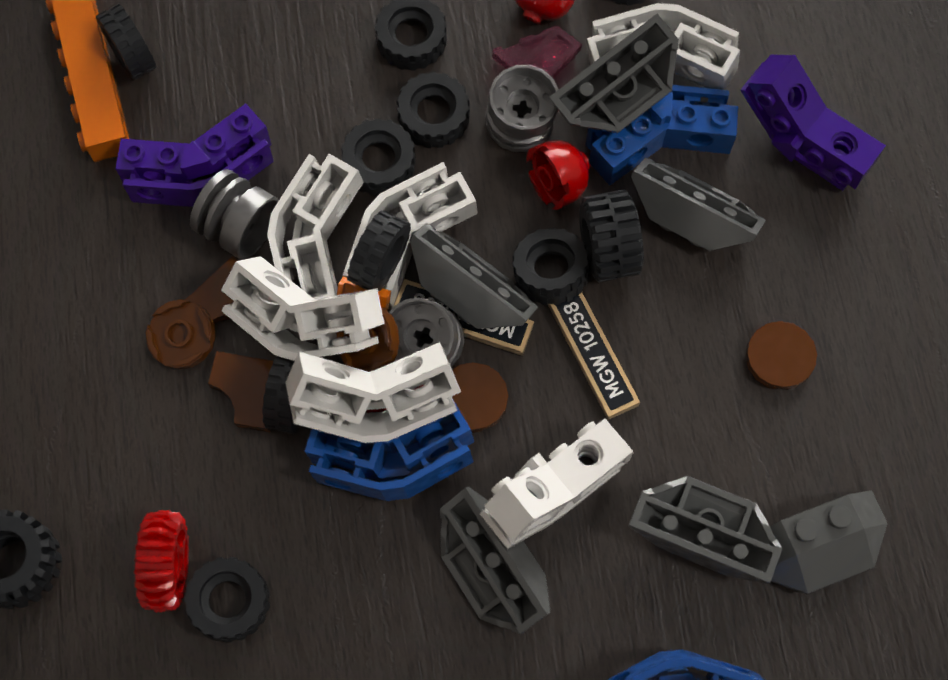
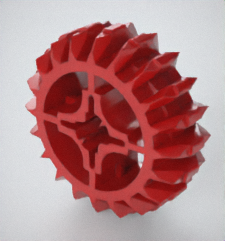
M170 510L150 512L145 515L140 524V531L137 533V545H135L134 586L137 589L136 596L139 604L145 610H154V612L175 610L180 606L184 598V590L187 586L190 549L188 546V527L184 517L179 512H171Z

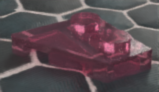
M554 26L543 30L539 35H530L519 39V44L506 49H502L501 46L495 48L492 51V58L506 69L515 65H531L544 70L554 79L581 51L582 44L560 27Z

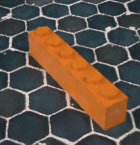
M46 0L50 14H55L56 21L51 22L54 36L57 41L61 40L62 48L57 49L62 67H67L69 74L64 76L66 89L69 95H74L75 103L70 104L76 124L80 123L82 131L77 132L81 150L83 152L88 151L94 162L118 156L121 138H130L105 37L95 18L99 14L96 0Z

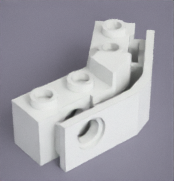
M656 3L592 21L593 37L587 38L590 64L594 63L658 13L671 31H675L674 34L679 39L674 73L706 88L726 90L738 70L740 49L737 48L739 32L680 5Z
M308 154L271 212L267 233L275 268L291 281L294 280L292 268H297L301 289L313 299L337 295L338 287L327 239L364 183L357 169L331 154H328L321 166L314 156ZM294 213L297 220L295 221L292 240L287 241L290 256L285 257L283 241L286 225Z
M444 162L380 193L366 208L343 272L344 277H348L349 263L361 235L379 211L385 210L389 212L400 206L401 211L395 216L411 224L409 240L401 260L389 281L383 286L384 289L391 291L388 308L390 310L394 306L413 253L410 243L412 235L426 223L435 227L436 231L442 232L478 214L476 200L461 172L448 177Z
M259 256L236 261L221 289L222 292L234 301L231 304L224 305L222 312L276 356L295 361L299 352L322 357L355 352L379 343L378 336L370 337L369 329L384 324L377 288L313 299L264 258ZM289 328L292 331L299 332L300 340L286 329ZM345 331V334H349L350 337L337 338L336 332ZM317 339L318 345L305 341Z
M440 342L370 372L299 352L286 380L294 424L363 443L390 441L456 412L457 408L452 396L461 392ZM387 408V410L382 412L365 413L366 410Z
M603 419L597 425L592 421L583 427L577 434L579 439L570 446L563 443L549 455L551 460L548 463L538 453L515 474L512 480L506 477L493 487L491 491L494 496L484 505L486 509L480 515L507 549L547 528L619 473L620 468L630 461L633 450L606 419ZM590 457L595 464L584 465L578 458Z

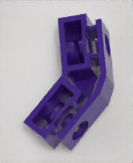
M770 55L765 62L761 63L740 90L770 136L771 143L789 161L792 162L795 159L842 191L847 185L854 189L858 187L877 162L886 146L826 107L796 55Z
M244 104L190 144L121 138L115 169L132 202L193 207L201 190L211 178L192 183V179L208 174L214 176L219 171L228 169L238 174L239 177L250 180L273 163L274 160L269 147L272 144L266 125L247 104Z

